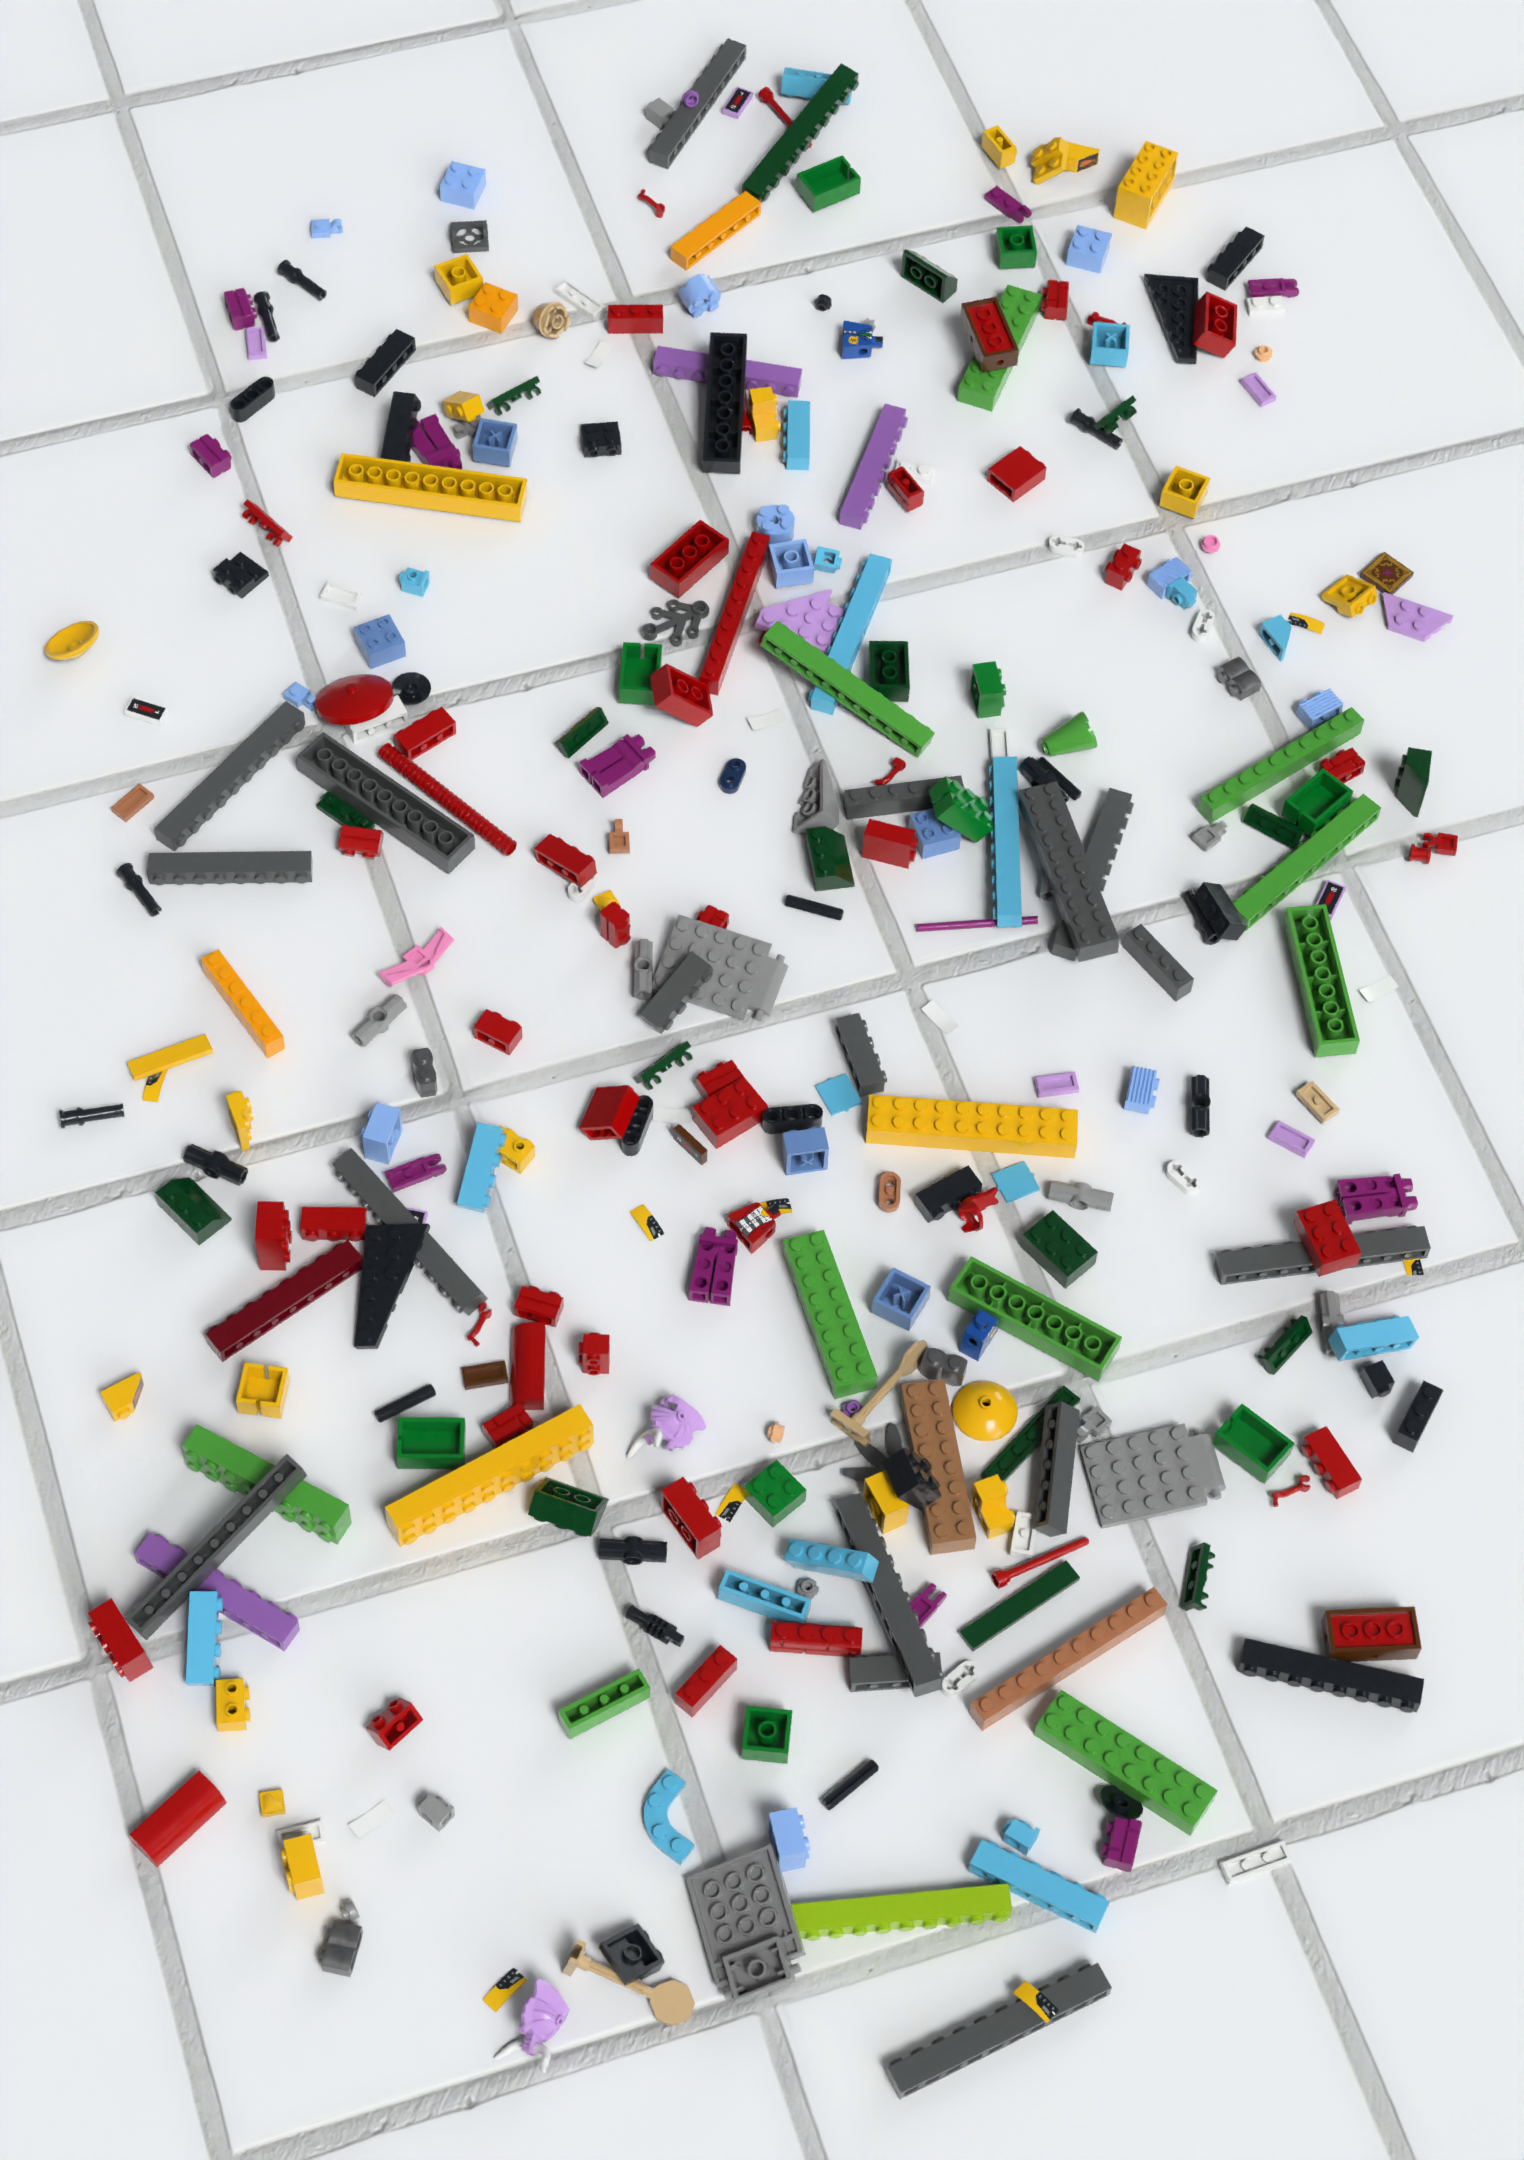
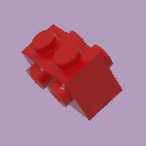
M1125 543L1120 550L1117 549L1114 553L1113 561L1108 562L1104 571L1107 573L1105 584L1122 591L1127 582L1131 581L1134 571L1138 570L1141 565V550Z
M597 1332L583 1334V1342H579L578 1348L579 1365H583V1373H588L589 1375L609 1374L610 1335Z
M399 1697L390 1702L385 1711L375 1716L366 1727V1730L377 1745L390 1751L420 1724L423 1718L411 1702Z

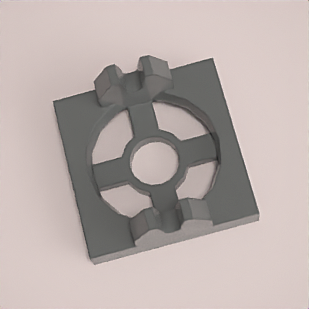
M487 220L451 222L453 253L489 251ZM461 229H466L467 232L464 235L456 236ZM472 229H479L483 234L476 235L472 232ZM474 236L475 239L467 241L465 237Z

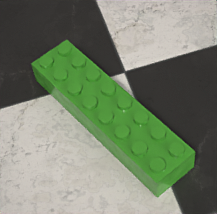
M1007 285L999 304L1020 353L1040 311L1042 295ZM974 354L959 385L957 401L992 412L1013 366L982 372Z
M1322 904L1286 908L1283 924L1315 1057L1356 1054L1360 1039L1327 906Z
M820 1230L783 1240L782 1253L834 1398L838 1399L875 1389L878 1376L825 1231Z
M972 1256L950 1287L948 1301L974 1315L979 1309L991 1314L998 1319V1328L1098 1382L1120 1348L1121 1336Z
M198 1424L182 1445L189 1469L206 1474L209 1480L213 1482L219 1481L232 1492L237 1491L243 1494L244 1497L275 1466ZM303 1480L272 1511L281 1514L282 1518L288 1522L294 1521L298 1523L303 1530L309 1533L315 1532L325 1542H333L337 1545L352 1524L349 1504Z
M1060 1690L1036 1725L1034 1733L1036 1737L1110 1785L1116 1786L1128 1796L1141 1802L1144 1807L1189 1836L1192 1835L1216 1797L1217 1789L1063 1690Z

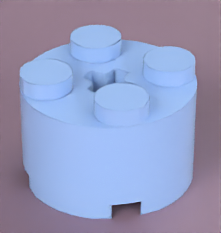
M695 275L686 281L687 285L684 288L681 286L679 290V297L690 314L695 318L700 317L707 310L714 311L719 307L718 302L721 298V293L709 275Z
M783 504L761 507L757 515L756 532L770 535V544L792 541L794 537V515L789 510V507Z

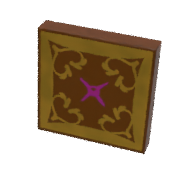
M1383 552L1361 572L1360 577L1366 582L1375 585L1376 589L1380 592L1393 595L1413 577L1414 572L1386 552Z

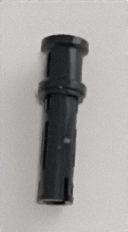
M288 260L280 263L277 270L280 275H285L291 283H297L321 301L322 298H325L327 291L304 276L301 269L292 266Z
M260 291L254 295V301L258 305L257 312L262 316L268 340L276 342L278 341L277 339H280L273 318L274 308L269 301L270 295L266 291Z
M1079 408L1072 414L1070 418L1071 424H1077L1082 428V431L1091 432L1115 449L1121 446L1122 438L1113 433L1107 435L1104 427L1096 430L1094 427L1096 423L1094 417H1088Z
M125 863L120 866L116 871L117 876L124 880L128 890L135 893L152 917L159 914L158 910L162 911V908L143 885L142 877L135 873L131 863Z
M1191 889L1192 894L1190 890L1186 891L1184 898L1199 922L1198 929L1205 935L1206 943L1208 945L1218 943L1221 939L1217 936L1193 898L1196 891Z
M123 1103L85 1110L80 1107L71 1111L63 1112V1110H59L62 1129L65 1126L75 1124L83 1126L85 1122L125 1117Z

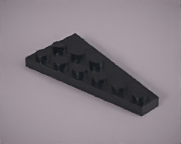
M1144 274L1145 284L1177 363L1196 364L1197 346L1193 345L1195 304L1198 301V278Z
M428 1223L366 1225L355 1335L356 1349H378L387 1329L389 1317L397 1306L396 1301L399 1294H402L413 1269L415 1257L422 1248L424 1236L431 1227Z

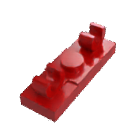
M248 499L245 501L244 505L249 510H245L242 517L248 519L251 515L249 523L254 525L259 519V524L266 530L270 528L272 532L268 533L266 538L272 541L276 537V540L273 542L275 546H280L283 539L290 542L293 536L258 505Z

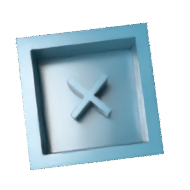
M1093 322L1090 364L1126 367L1129 353L1130 325Z

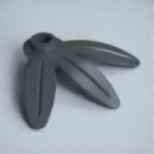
M894 1423L889 1424L887 1430L886 1446L888 1458L902 1449L900 1433ZM855 1441V1445L861 1455L876 1467L846 1468L842 1471V1474L854 1480L864 1481L866 1478L886 1470L882 1462L887 1457L871 1444H868L865 1448Z

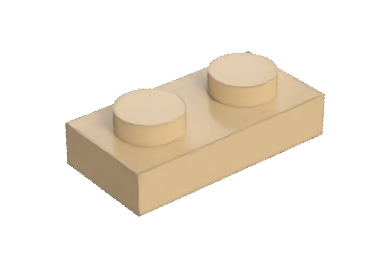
M1313 1081L1297 1090L1296 1096L1322 1124L1339 1113L1340 1109Z

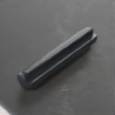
M1044 757L1037 760L1045 771L1050 770L1055 775L1059 786L1073 800L1081 797L1082 792Z
M787 895L785 899V905L828 918L841 920L844 914L843 909L797 896Z
M429 1384L374 1412L375 1417L379 1423H382L434 1397L436 1391Z
M872 1759L865 1763L822 1799L823 1806L827 1810L833 1809L878 1771L879 1766Z

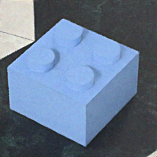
M451 161L440 184L441 201L475 209L486 186V170Z
M1077 225L1068 248L1066 265L1101 274L1110 249L1112 233Z
M806 539L769 544L768 561L776 588L813 583L814 565Z
M376 1102L374 1109L369 1111L367 1126L363 1127L361 1131L362 1149L366 1159L389 1165L403 1131L401 1109Z
M797 1807L769 1813L768 1833L770 1842L775 1848L781 1872L805 1868L806 1859H809L808 1851H810L808 1837H804V1819L802 1814L798 1815Z

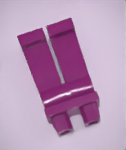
M433 414L421 419L420 422L418 421L417 429L413 433L414 445L411 449L422 464L463 469L460 451L451 443L441 427L437 415Z
M627 734L623 736V740L616 742L604 752L589 760L586 758L579 762L580 774L604 798L643 770H648L649 763L656 758V752L650 746L644 750L641 749L645 745V741L640 734L633 737Z
M1393 1174V1177L1340 1179L1337 1181L1334 1189L1337 1203L1348 1225L1352 1224L1353 1221L1384 1216L1394 1217L1398 1215V1217H1405L1407 1211L1416 1210L1418 1206L1416 1196L1406 1197L1405 1194L1413 1190L1412 1179L1401 1178L1400 1174Z
M706 1227L703 1235L700 1234L698 1252L689 1288V1301L708 1303L714 1262H716L711 1291V1304L730 1306L735 1258L738 1251L736 1231L726 1230L724 1237H717L716 1229Z

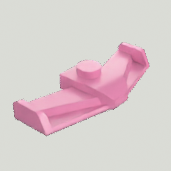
M440 927L439 931L424 949L417 945L402 956L403 963L385 971H379L380 979L388 987H392L415 975L427 974L434 969L436 961L455 939Z

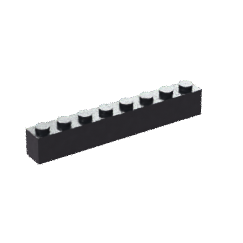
M1244 1639L1238 1665V1672H1242L1249 1677L1260 1676L1271 1682L1281 1681L1293 1687H1308L1315 1692L1325 1691L1337 1697L1347 1696L1355 1698L1359 1702L1369 1701L1385 1708H1399L1406 1713L1417 1712L1421 1704L1424 1679L1252 1639Z

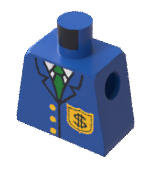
M844 321L842 359L871 357L872 347L883 348V336H872L873 327L871 325Z
M979 1309L964 1332L959 1352L979 1361L998 1331V1319Z

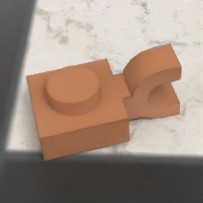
M615 819V832H609L610 854L630 853L629 832H623V819Z

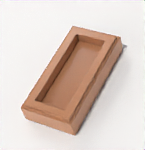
M139 783L113 805L111 811L124 822H127L154 799V794Z

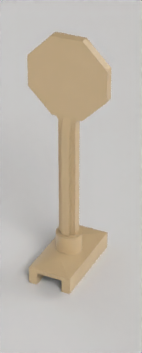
M925 1340L915 1342L905 1353L899 1369L887 1379L858 1412H855L851 1418L835 1408L830 1413V1416L834 1418L832 1424L866 1448L871 1439L869 1431L861 1426L865 1422V1418L892 1390L902 1376L912 1374L921 1364L925 1350L928 1348L927 1342Z
M579 1939L577 1940L569 1955L571 1957L563 1969V1974L571 1977L576 1968L586 1972L588 1970L650 1999L649 2003L655 2019L671 2027L689 2020L695 2002L688 1986L676 1980L662 1983L655 1988H651L636 1980L625 1986L614 1970L584 1955L587 1943Z

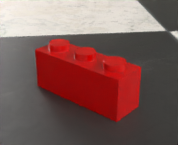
M608 305V334L663 333V305Z
M443 707L433 710L422 719L414 721L407 728L399 730L394 735L395 748L403 753L405 757L413 760L455 735L456 721Z
M549 834L534 848L537 862L573 882L580 888L597 873L596 862L592 856L582 853L575 846H570L560 837Z
M302 1207V1240H329L332 1242L338 1240H350L353 1242L365 1240L368 1218L366 1207Z
M1327 1426L1304 1437L1301 1445L1302 1453L1306 1458L1310 1459L1315 1473L1322 1477L1327 1491L1333 1494L1336 1500L1359 1489L1362 1481L1361 1476Z
M719 1645L675 1693V1704L693 1718L737 1670V1658Z

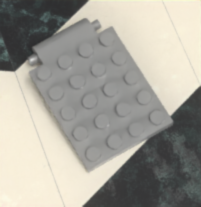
M678 915L652 982V991L658 992L690 952L693 951L711 965L713 975L707 983L702 984L698 995L694 999H690L688 1003L744 1020L749 1009L756 1012L754 1019L761 1021L763 1015L770 1016L788 965L783 963L785 956L781 954L777 955L776 960L768 957L772 947L771 943Z
M1185 1423L1080 1446V1452L1102 1529L1203 1507L1208 1503L1206 1494L1212 1493L1213 1499L1217 1500L1222 1497L1220 1491H1224L1226 1488L1211 1436L1203 1434L1202 1429H1197L1194 1431V1436L1189 1437Z
M772 1844L686 1877L715 1985L718 1988H722L730 1984L731 1989L723 1991L726 2000L734 1998V2001L740 2004L796 1981L795 1974L801 1972V1967L799 1963L792 1965L791 1960L802 1957L806 1953L775 1848Z

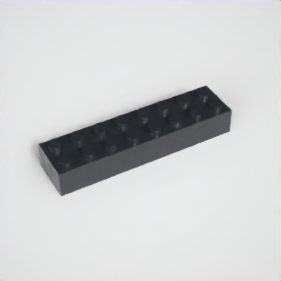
M710 332L703 473L740 474L747 334Z

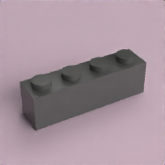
M1142 924L1125 934L1123 948L1175 1002L1191 992L1194 978Z
M691 951L640 1013L642 1019L661 1034L664 1030L670 1029L674 1022L673 1019L678 1014L680 1015L684 1012L688 1001L694 999L698 995L702 984L707 983L713 975L711 965Z
M859 1013L836 1018L835 1032L860 1097L883 1092L887 1077L885 1071L880 1069L879 1065H881L878 1053H874L873 1039L867 1035V1023L861 1019Z
M934 1652V1662L937 1667L940 1666L942 1669L940 1652ZM880 1653L871 1657L856 1655L853 1658H849L848 1671L851 1692L910 1688L897 1655Z

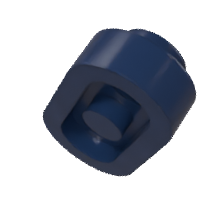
M734 758L728 761L720 778V789L724 793L733 794L738 791L746 774V763L743 760Z

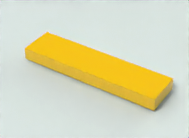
M206 1034L128 1061L127 1065L134 1081L212 1054L213 1049Z

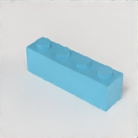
M785 67L781 94H785L787 97L799 96L810 100L832 74ZM852 91L849 94L848 100L841 105L850 104Z
M788 400V408H784V419H787V422H784L783 433H787V436L783 437V448H787V451H783V462H787L786 470H809L810 401Z
M477 1123L457 1200L459 1208L484 1213L485 1208H489L491 1196H489L490 1188H494L496 1182L495 1168L499 1167L501 1163L500 1148L505 1146L507 1138L503 1128Z
M1394 1316L1387 1320L1376 1319L1370 1323L1359 1322L1353 1326H1339L1334 1329L1328 1341L1338 1362L1411 1349L1419 1339V1336L1409 1316Z
M792 1538L789 1540L784 1560L796 1569L873 1583L879 1561L868 1552Z
M726 1569L718 1590L719 1600L780 1622L805 1623L811 1608V1599L729 1569Z
M190 1591L186 1663V1684L188 1686H216V1680H220V1666H217V1657H221V1643H218V1634H222V1620H219V1611H223V1597H220L217 1591Z

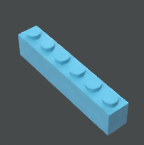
M981 1840L969 1865L968 1872L995 1885L1008 1883L1011 1893L1095 1934L1110 1903L1103 1895L1096 1892L1091 1893L1085 1890L1079 1883H1070L1064 1880L1060 1874L1056 1872L1050 1873L1042 1869L1036 1862H1027L1013 1851L1007 1852L1000 1849L999 1845L992 1841L986 1842Z

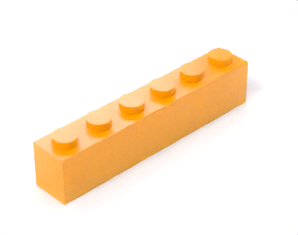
M746 191L736 196L733 201L724 205L721 210L712 214L705 222L700 223L678 242L673 243L670 260L687 271L760 216L761 202Z
M218 949L201 958L204 974L267 1059L284 1050L285 1044L282 1033Z

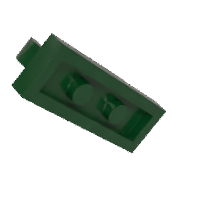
M538 376L491 399L486 404L489 410L495 408L496 414L500 416L503 414L500 407H504L506 412H508L511 408L507 402L511 400L513 403L522 398V393L526 392V397L529 400L533 398L531 391H534L537 396L540 395L541 390L536 386L540 382Z
M1132 395L1094 424L1096 430L1104 426L1105 433L1109 435L1119 427L1116 421L1122 417L1128 420L1136 414V409L1131 406V404L1137 401Z
M596 707L592 712H589L585 718H582L569 732L555 742L565 758H570L609 724L602 708Z
M328 791L322 796V800L316 804L318 810L341 826L375 828L374 822Z
M1253 803L1249 806L1243 820L1244 823L1293 849L1297 848L1304 833V830Z
M688 1041L678 1044L636 1075L634 1080L637 1084L644 1082L647 1090L653 1089L650 1083L651 1079L656 1084L661 1083V1078L654 1074L658 1071L663 1073L672 1067L671 1063L674 1060L679 1067L684 1066L682 1056L686 1057L687 1061L693 1059L692 1055L686 1052L691 1045Z
M1301 1315L1297 1320L1291 1319L1292 1326L1290 1328L1284 1327L1285 1332L1271 1348L1265 1347L1266 1354L1264 1356H1257L1260 1364L1265 1365L1269 1374L1274 1375L1313 1333L1307 1317Z
M1205 1542L1190 1549L1181 1609L1185 1611L1193 1608L1201 1611L1207 1608L1206 1605L1202 1604L1201 1600L1209 1597L1207 1593L1203 1592V1588L1207 1581V1570L1214 1567L1208 1562V1559L1215 1558V1554L1210 1552L1211 1545Z

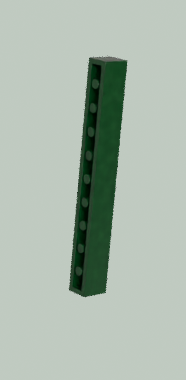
M842 63L837 67L742 184V193L748 192L761 203L763 200L766 201L771 190L778 187L780 179L789 173L792 164H796L801 153L807 151L810 142L818 137L822 127L825 128L830 117L837 114L840 105L848 100L851 91L857 89L859 73Z

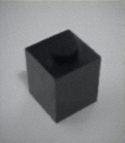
M1383 1360L1363 1367L1360 1375L1371 1398L1377 1396L1385 1397L1391 1393L1395 1381Z

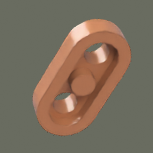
M894 1172L882 1174L879 1182L878 1204L881 1210L888 1213L896 1211L900 1204L901 1179Z

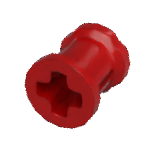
M1411 844L1408 861L1417 860L1429 864L1432 847L1424 848Z

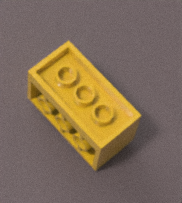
M1145 141L1118 186L1113 218L1145 230L1147 229L1174 183L1178 152Z

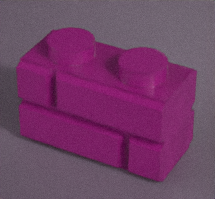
M244 288L224 292L225 306L233 329L237 331L244 329V327H254L257 313L255 307L251 308V305H253L251 295H247Z
M205 434L199 440L197 439L190 443L191 455L213 478L231 468V455L226 449L223 450L216 438L212 439L209 434Z
M1115 1816L1113 1822H1108L1105 1835L1110 1836L1108 1844H1103L1101 1857L1105 1858L1104 1866L1131 1872L1142 1826L1141 1821L1131 1818L1127 1820Z

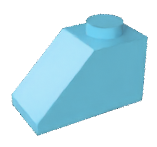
M1282 615L1263 622L1259 636L1280 662L1284 660L1291 632L1290 623Z

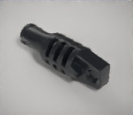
M631 1605L625 1618L642 1626L643 1631L665 1644L671 1642L678 1647L684 1642V1636L676 1631L677 1627L655 1614L650 1613L648 1615L634 1605Z

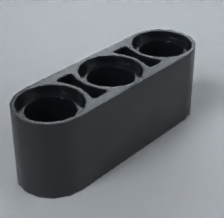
M266 376L259 378L231 400L230 407L234 421H246L275 398L272 378Z
M647 1095L639 1096L638 1104L621 1139V1150L627 1156L638 1154L653 1117V1100Z
M817 1104L767 1108L763 1112L762 1128L768 1134H781L790 1130H806L811 1127L820 1128L822 1126L823 1110Z

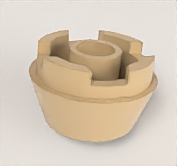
M560 302L542 303L537 307L534 312L533 321L545 337L558 338L563 330L568 329L570 315H567L566 307Z

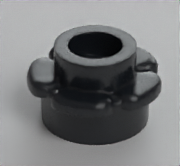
M824 294L819 295L814 301L817 309L820 311L829 310L832 306L831 298Z

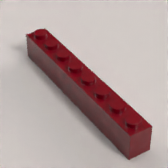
M349 1240L337 1244L330 1252L320 1255L309 1266L302 1267L291 1278L284 1279L273 1290L266 1291L262 1297L254 1302H249L238 1313L228 1316L226 1321L220 1325L210 1328L208 1333L205 1334L207 1344L218 1358L224 1362L362 1270L363 1257Z

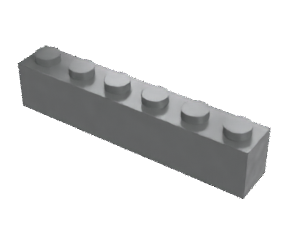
M961 775L948 777L951 780H956L964 787ZM943 778L844 790L843 805L846 818L850 820L932 809L934 804L931 801L929 790Z
M1062 1401L1046 1405L1032 1524L1033 1529L1049 1537L1067 1533L1080 1410Z

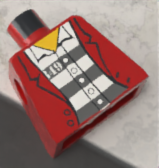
M755 1202L730 1213L727 1217V1226L730 1230L736 1231V1237L752 1254L775 1233L776 1222L774 1219L778 1218L781 1214L775 1205L765 1210L760 1203Z

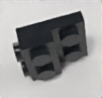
M618 421L581 424L584 457L622 455Z
M239 552L231 560L226 558L213 569L214 580L219 585L228 588L233 595H237L241 599L269 577L266 569L242 552Z
M639 1923L605 1940L598 1947L625 1986L639 1978L643 1980L660 1971L665 1962L662 1953L655 1948L650 1941L648 1933L641 1928Z

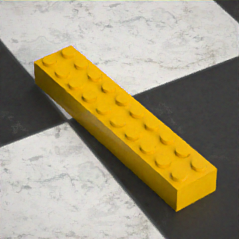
M341 453L333 481L336 497L521 522L528 495L527 478Z
M869 1094L866 1143L1075 1158L1078 1110Z
M580 1404L386 1506L385 1513L389 1530L400 1547L405 1544H412L418 1537L434 1532L440 1525L453 1522L457 1516L472 1512L476 1506L492 1501L500 1493H507L515 1485L530 1481L534 1475L540 1472L549 1471L555 1464L569 1460L577 1452L588 1450L594 1444L593 1423Z

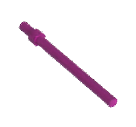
M1038 916L1022 917V925L1038 924ZM997 919L917 924V932L997 927Z

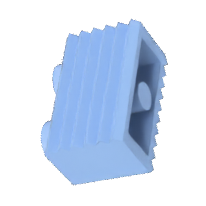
M1178 557L1172 560L1168 559L1158 569L1154 568L1149 572L1147 586L1162 599L1166 597L1168 585L1180 577L1189 582L1192 570Z
M1330 688L1325 691L1320 690L1312 698H1305L1299 702L1296 715L1309 730H1312L1339 715L1343 708V702L1338 699Z
M1132 1066L1124 1110L1149 1114V1109L1154 1108L1156 1096H1153V1090H1158L1160 1080L1156 1078V1070Z

